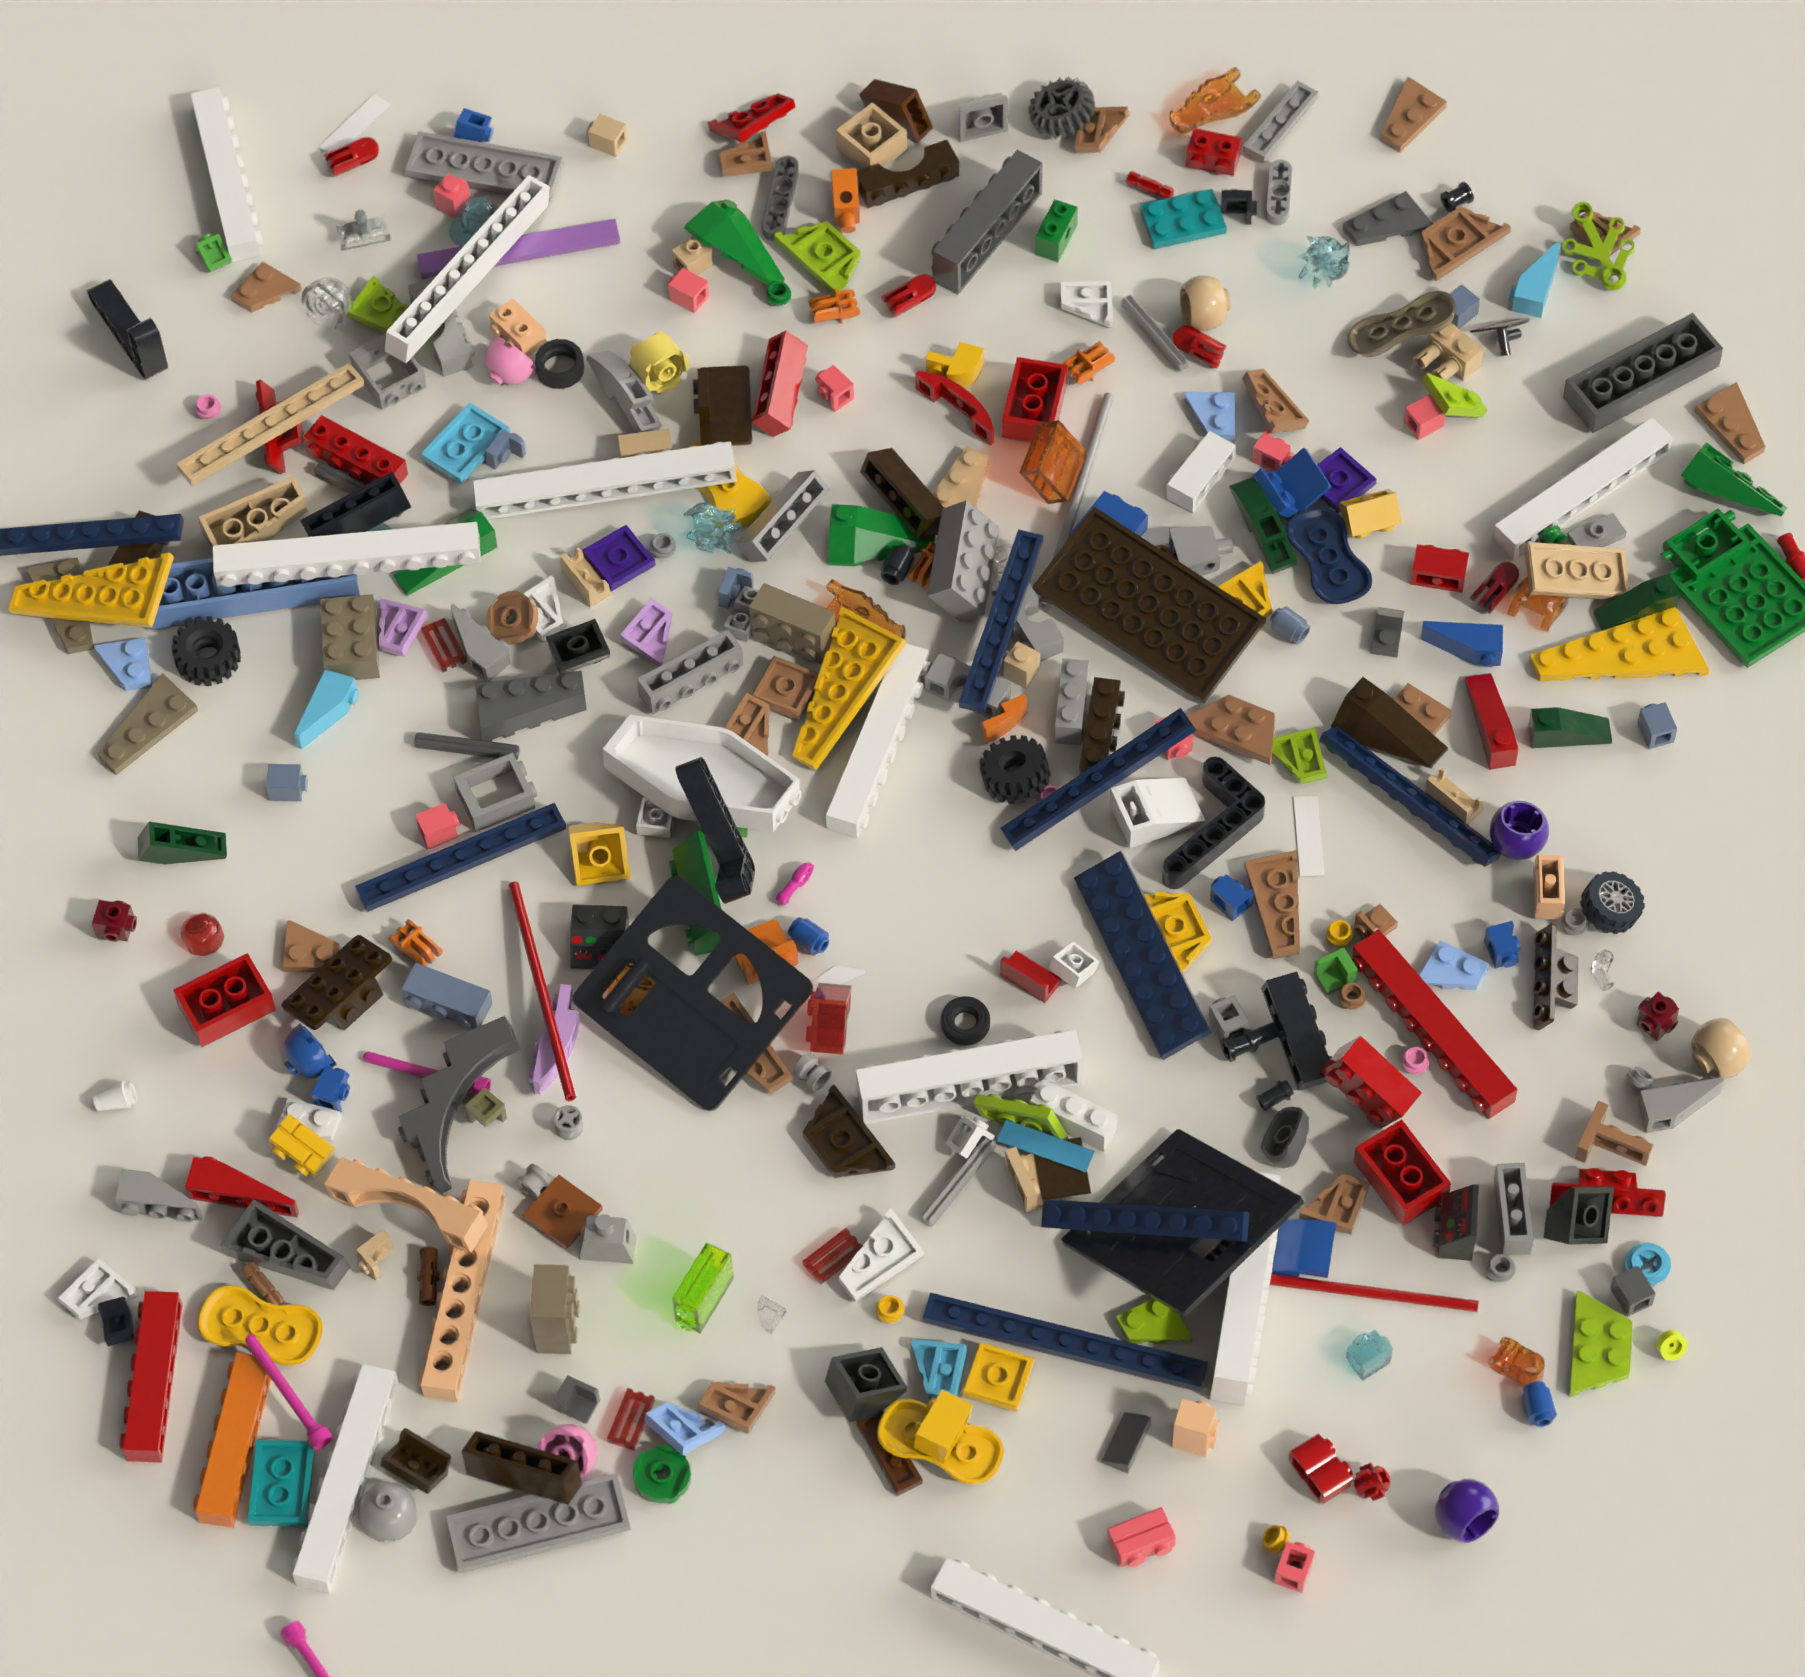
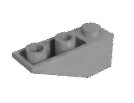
M452 604L450 607L453 622L469 667L486 682H490L511 663L510 649L502 639L497 640L493 637L485 625L476 623L467 610L459 609L455 604Z
M1705 1077L1690 1083L1680 1081L1671 1086H1650L1642 1090L1638 1100V1107L1646 1133L1675 1128L1721 1093L1724 1082L1723 1077Z
M122 1169L115 1197L119 1212L130 1216L145 1214L156 1219L171 1217L183 1222L202 1221L203 1216L197 1203L152 1173Z

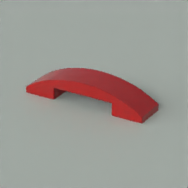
M925 371L915 373V387L919 392L934 403L940 397L944 398L972 420V432L990 446L994 444V426L983 405L969 391L943 376Z

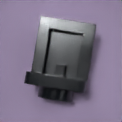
M1222 190L1221 213L1246 214V225H1251L1252 216H1257V201L1252 200V190Z
M119 1297L98 1303V1310L103 1323L104 1340L107 1347L134 1340L133 1315L126 1298Z

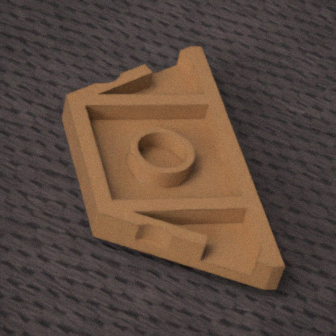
M1458 207L1421 232V240L1433 279L1435 281L1439 280L1508 235L1511 226L1506 223L1503 226L1489 221L1490 217L1475 214L1469 209Z
M1228 694L1187 716L1196 729L1192 734L1268 765L1272 764L1275 730L1274 712Z

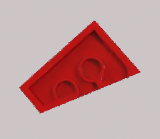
M779 93L751 104L750 110L742 112L733 111L728 113V119L720 122L714 119L707 122L709 131L738 142L747 141L753 134L766 129L769 124L785 117L788 112L796 108L794 99Z

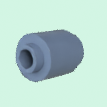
M1287 606L1282 609L1277 608L1270 618L1272 622L1271 628L1290 642L1295 641L1300 644L1307 637L1311 626L1307 624V620Z

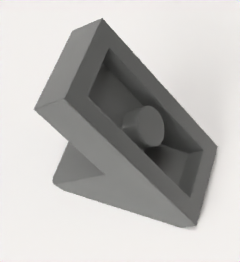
M1378 607L1371 654L1397 658L1404 618L1403 610Z

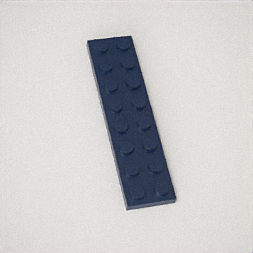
M1119 851L1074 877L1160 1057L1165 1060L1212 1033L1125 855Z

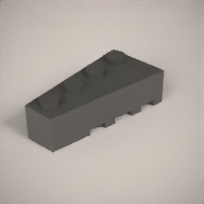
M254 1199L220 1244L229 1257L247 1263L255 1262L257 1266L331 1290L337 1287L350 1269L343 1255Z

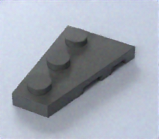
M1407 191L1344 222L1343 230L1356 246L1386 241L1387 237L1402 235V237L1412 236V232L1423 231L1433 223Z

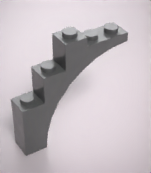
M505 1016L444 1041L447 1052L443 1053V1057L448 1067L421 1078L424 1089L420 1090L425 1105L399 1115L402 1126L398 1127V1131L403 1142L408 1141L414 1149H417L422 1162H427L429 1170L425 1171L430 1185H436L441 1193L452 1189L447 1168V1146L450 1128L460 1104L478 1078L500 1060L520 1050L513 1027Z

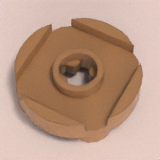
M507 591L500 594L493 606L490 605L487 611L486 624L491 634L498 640L502 639L508 645L519 644L526 639H531L536 633L538 623V609L535 601L518 591ZM515 611L517 619L514 623L508 621V617H511L512 612Z

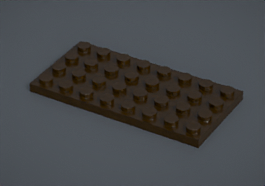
M1095 506L1032 586L1036 594L1203 704H1205L1266 623L1264 616Z

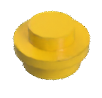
M1336 920L1327 927L1326 938L1334 946H1347L1353 939V928L1344 920Z
M894 1295L884 1296L877 1302L876 1314L885 1323H895L904 1315V1304L901 1299Z
M1272 1525L1268 1527L1262 1536V1543L1265 1549L1271 1554L1283 1551L1287 1541L1289 1542L1290 1532L1284 1526Z

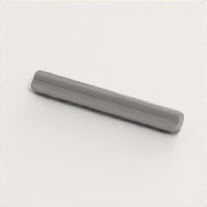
M1132 295L1123 298L1122 307L1174 368L1179 372L1188 367V359Z
M987 1137L981 1139L969 1157L964 1160L921 1214V1220L925 1224L934 1226L995 1150L996 1143L994 1140H990Z

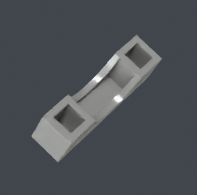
M436 276L408 285L411 303L415 301ZM456 309L441 324L444 331L433 342L435 358L443 377L472 368L471 357L475 356L470 341L465 342L464 337H466L462 322L457 323L455 319L458 318Z

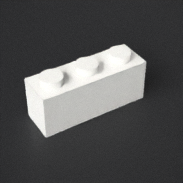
M1211 431L1204 438H1199L1191 455L1185 456L1180 463L1179 470L1168 477L1165 483L1167 488L1166 499L1193 513L1235 460L1236 445Z
M1044 1079L1030 1100V1105L1044 1104L1052 1108L1068 1135L1074 1138L1081 1137L1082 1142L1103 1152L1117 1131V1114Z

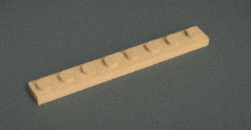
M347 363L176 463L177 470L193 486L364 386V379L350 363Z

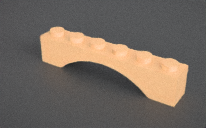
M341 1157L324 1183L332 1199L352 1207L383 1202L413 1207L426 1214L437 1224L447 1244L470 1253L488 1227L483 1211L473 1204L467 1206L459 1203L458 1200L450 1195H445V1197L438 1195L426 1186L420 1188L403 1177L397 1179L380 1168L371 1169L357 1159L351 1161Z

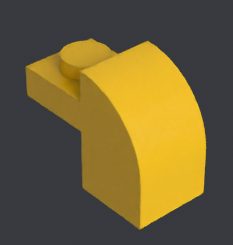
M959 342L954 357L929 351L925 359L926 372L943 376L966 388L972 385L980 375L984 365V348Z

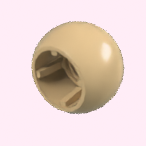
M1196 276L1187 280L1180 288V307L1187 326H1191L1199 331H1210L1225 321L1227 311H1230L1231 301L1228 290L1226 288L1223 289L1218 279L1210 276Z
M1725 1018L1709 1020L1702 1024L1695 1032L1691 1041L1694 1063L1704 1074L1709 1073L1714 1078L1723 1077V1079H1727L1740 1074L1751 1059V1048L1745 1036L1733 1022Z

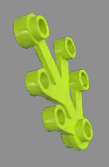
M1579 202L1573 207V218L1578 224L1583 225L1593 248L1568 238L1562 244L1563 252L1568 256L1579 254L1600 261L1603 269L1587 265L1584 260H1576L1572 266L1573 273L1577 277L1588 275L1600 279L1602 285L1608 290H1619L1626 284L1627 276L1623 269L1628 257L1635 251V244L1629 238L1623 239L1619 244L1620 252L1613 265L1609 256L1618 235L1625 230L1623 219L1614 217L1610 220L1609 231L1603 243L1592 222V206L1587 202ZM1586 212L1588 215L1586 218H1580L1579 214ZM1615 223L1621 224V227L1618 229H1614L1612 226ZM1568 244L1575 245L1572 250L1566 249ZM1630 244L1632 247L1629 250H1624L1623 246ZM1579 265H1583L1585 269L1583 271H1577L1576 267ZM1612 276L1619 278L1616 282L1610 281Z

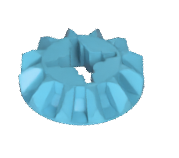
M1640 1243L1628 1251L1625 1259V1270L1627 1271L1635 1266H1639L1641 1269L1642 1261L1648 1263L1655 1259L1652 1266L1653 1270L1649 1268L1642 1270L1648 1282L1654 1287L1657 1283L1664 1282L1670 1273L1671 1260L1668 1253L1662 1247L1653 1243Z

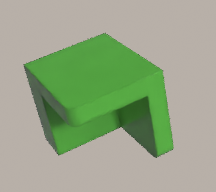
M1342 948L1316 960L1314 975L1325 993L1329 995L1340 990L1347 983H1355L1358 969L1345 948Z

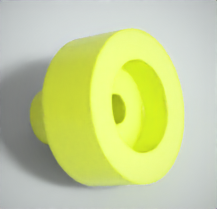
M1677 1330L1663 1332L1656 1342L1658 1352L1663 1358L1670 1361L1681 1358L1688 1346L1686 1339Z

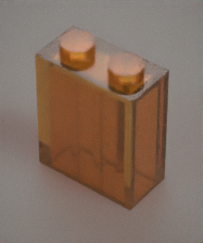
M1059 420L1039 423L1019 473L1047 504L1069 501L1087 451Z

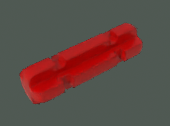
M1133 171L1129 172L1126 179L1127 184L1134 187L1138 186L1139 189L1156 196L1159 195L1163 199L1171 198L1174 193L1172 187L1165 184L1162 185V183L1146 176L1141 177L1140 174Z

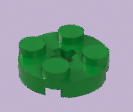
M670 1445L655 1446V1449H651L648 1452L645 1450L636 1459L633 1466L635 1487L638 1493L651 1502L672 1504L678 1501L679 1497L687 1491L691 1483V1469L685 1455H681ZM663 1468L667 1469L669 1477L663 1480H659L657 1475L654 1474L656 1471L661 1472Z

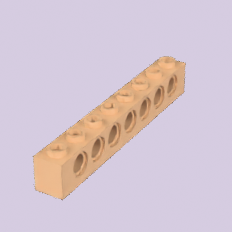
M470 1180L468 1190L464 1189L462 1192L461 1203L467 1206L473 1204L482 1211H485L483 1216L488 1227L471 1253L452 1245L449 1246L451 1261L449 1266L445 1265L442 1280L445 1282L444 1290L438 1293L436 1307L439 1308L437 1317L432 1318L430 1333L433 1336L431 1343H426L424 1360H427L425 1369H420L418 1375V1386H421L424 1397L458 1402L505 1201V1192L502 1184ZM463 1262H473V1264L468 1267L461 1266ZM458 1287L467 1288L464 1292H455ZM454 1312L461 1313L457 1318L448 1317ZM447 1338L455 1339L451 1344L442 1343ZM441 1364L449 1365L445 1370L436 1369Z

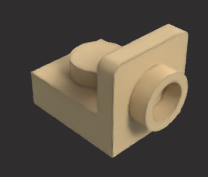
M384 1229L356 1249L358 1255L356 1263L365 1275L370 1273L375 1280L380 1277L379 1269L375 1262L384 1260L393 1249L391 1238Z

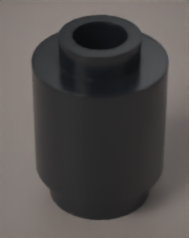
M904 545L893 546L881 566V578L891 585H898L904 581L915 560L912 551Z

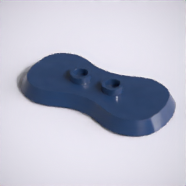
M1313 508L1300 512L1289 520L1286 526L1287 539L1306 559L1310 568L1313 591L1320 599L1329 604L1337 605L1357 600L1369 592L1372 586L1371 572L1352 552L1348 544L1346 523L1337 512L1329 508Z

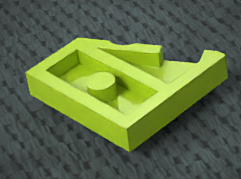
M1426 373L1421 380L1444 415L1482 418L1487 412L1480 396L1473 391L1430 373Z
M1315 727L1274 738L1272 754L1301 784L1328 778Z
M1151 1299L1116 1316V1322L1127 1342L1144 1344L1145 1342L1165 1344L1166 1341H1183V1344L1192 1342L1193 1337L1181 1316L1155 1299Z

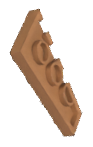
M1297 850L1244 861V868L1253 891V897L1272 959L1299 954Z

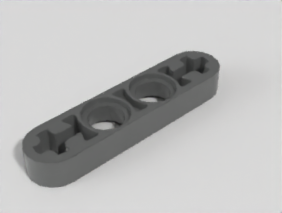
M783 156L778 159L774 170L762 221L763 235L771 241H774V234L777 232H782V235L785 234L799 175L798 161L792 156ZM789 166L788 176H785L784 170ZM779 185L789 186V189L785 192H780L776 188ZM776 204H780L785 207L784 210L780 212H776L771 208ZM773 220H776L777 227L774 230H770L773 226Z

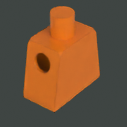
M857 168L831 170L834 221L836 225H840L841 232L852 233L856 230L855 224L860 223Z

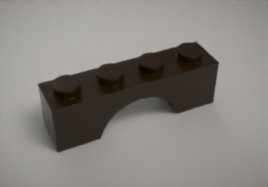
M948 139L924 147L922 161L910 170L891 171L879 163L857 170L858 192L867 209L880 206L885 202L903 198L908 194L919 190H926L931 186L959 177V160Z

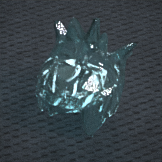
M1307 236L1311 245L1304 254L1297 256L1307 261L1299 278L1302 279L1307 273L1311 272L1314 273V288L1322 280H1326L1328 287H1331L1332 281L1343 278L1350 267L1348 261L1350 253L1349 243L1341 245L1332 237L1319 236L1313 238Z
M707 502L697 503L683 514L684 516H692L694 519V529L687 534V539L695 541L696 547L699 550L712 554L716 548L723 549L726 553L730 554L731 550L727 543H736L737 539L729 534L735 533V529L742 526L741 522H732L737 517L733 514L736 509L721 510Z

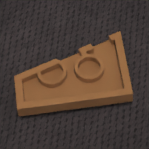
M1737 382L1696 406L1695 412L1743 464L1764 453L1765 444Z

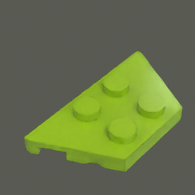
M828 221L811 227L796 228L797 232L782 235V232H777L774 234V241L832 294H835L834 288L837 289V292L845 290L861 258V251Z
M1577 1291L1575 1300L1570 1397L1578 1396L1579 1392L1593 1387L1598 1389L1610 1382L1616 1383L1628 1379L1630 1375L1633 1321L1582 1291Z

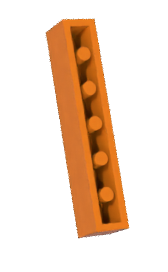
M238 1352L234 1362H230L228 1366L227 1378L230 1379L228 1388H223L220 1403L223 1407L221 1415L217 1414L215 1417L214 1441H210L208 1444L207 1468H202L200 1475L201 1492L195 1495L193 1502V1511L196 1512L200 1523L234 1528L271 1383V1378L255 1355Z

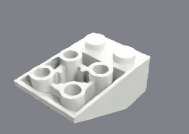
M1186 778L1134 780L1110 788V806L1129 848L1206 823Z

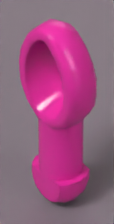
M810 862L804 863L794 871L791 880L776 896V902L779 905H786L797 888L805 885L813 872L814 865Z

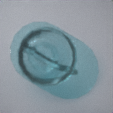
M488 195L473 197L467 200L463 205L462 212L451 223L449 235L456 245L465 246L498 209L491 202V198Z

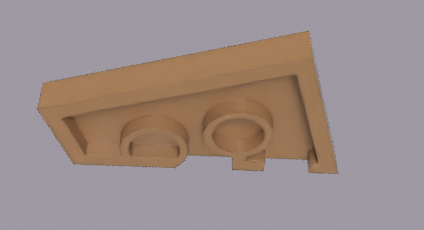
M1408 76L1383 128L1380 140L1401 152L1446 108L1447 101Z
M1265 369L1251 370L1245 373L1242 380L1270 434L1306 428L1309 423L1308 418Z

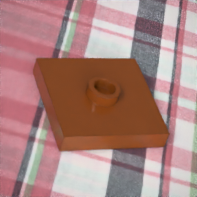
M558 1175L522 1215L525 1221L567 1250L583 1232L586 1217L589 1215L597 1216L603 1208L600 1203Z

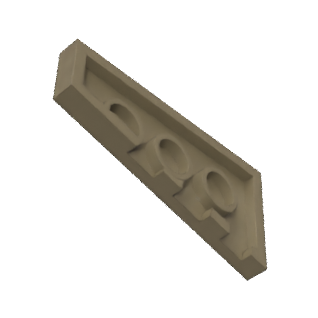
M78 558L26 568L32 582L46 580L47 582L54 581L68 574L72 576L81 575ZM51 618L68 654L94 649L90 622Z
M162 673L98 752L99 759L117 775L198 711L197 705Z

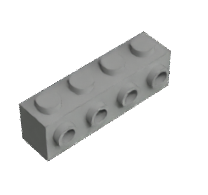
M815 470L797 472L736 541V545L750 562L768 561L790 537L798 525L806 519V516L821 502L822 498L830 490Z
M727 629L637 678L639 696L652 714L664 711L680 699L692 696L695 691L702 687L714 684L722 676L736 672L743 666L742 647Z

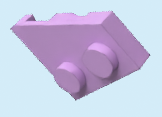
M381 598L379 601L381 607L379 646L383 652L405 657L428 615L425 609Z
M651 598L620 634L619 640L659 667L663 665L673 613Z

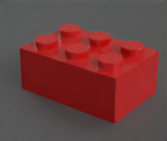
M1017 357L1002 417V437L1053 445L1067 387L1068 365Z
M248 953L173 989L177 1005L201 1047L276 1011L272 994Z
M1361 1035L1340 1047L1320 1071L1331 1086L1341 1090L1346 1095V1099L1350 1104L1359 1107L1366 1114L1367 1119L1380 1128L1403 1117L1422 1094L1416 1086Z
M1402 1119L1355 1147L1354 1164L1370 1182L1371 1186L1402 1226L1432 1209L1435 1205L1440 1204L1442 1195L1450 1192L1451 1182Z

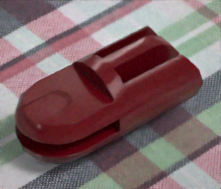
M1511 562L1498 564L1470 596V600L1474 602L1485 588L1488 587L1489 590L1481 598L1478 606L1483 608L1494 594L1498 595L1486 610L1488 614H1491L1516 584L1519 578L1517 566Z

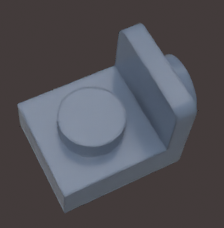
M503 429L485 450L487 465L496 470L501 463H505L511 453L523 458L526 455L525 442L519 435L511 434Z
M728 567L718 591L719 606L729 609L732 600L737 599L740 589H743L744 586L753 588V574L745 569Z

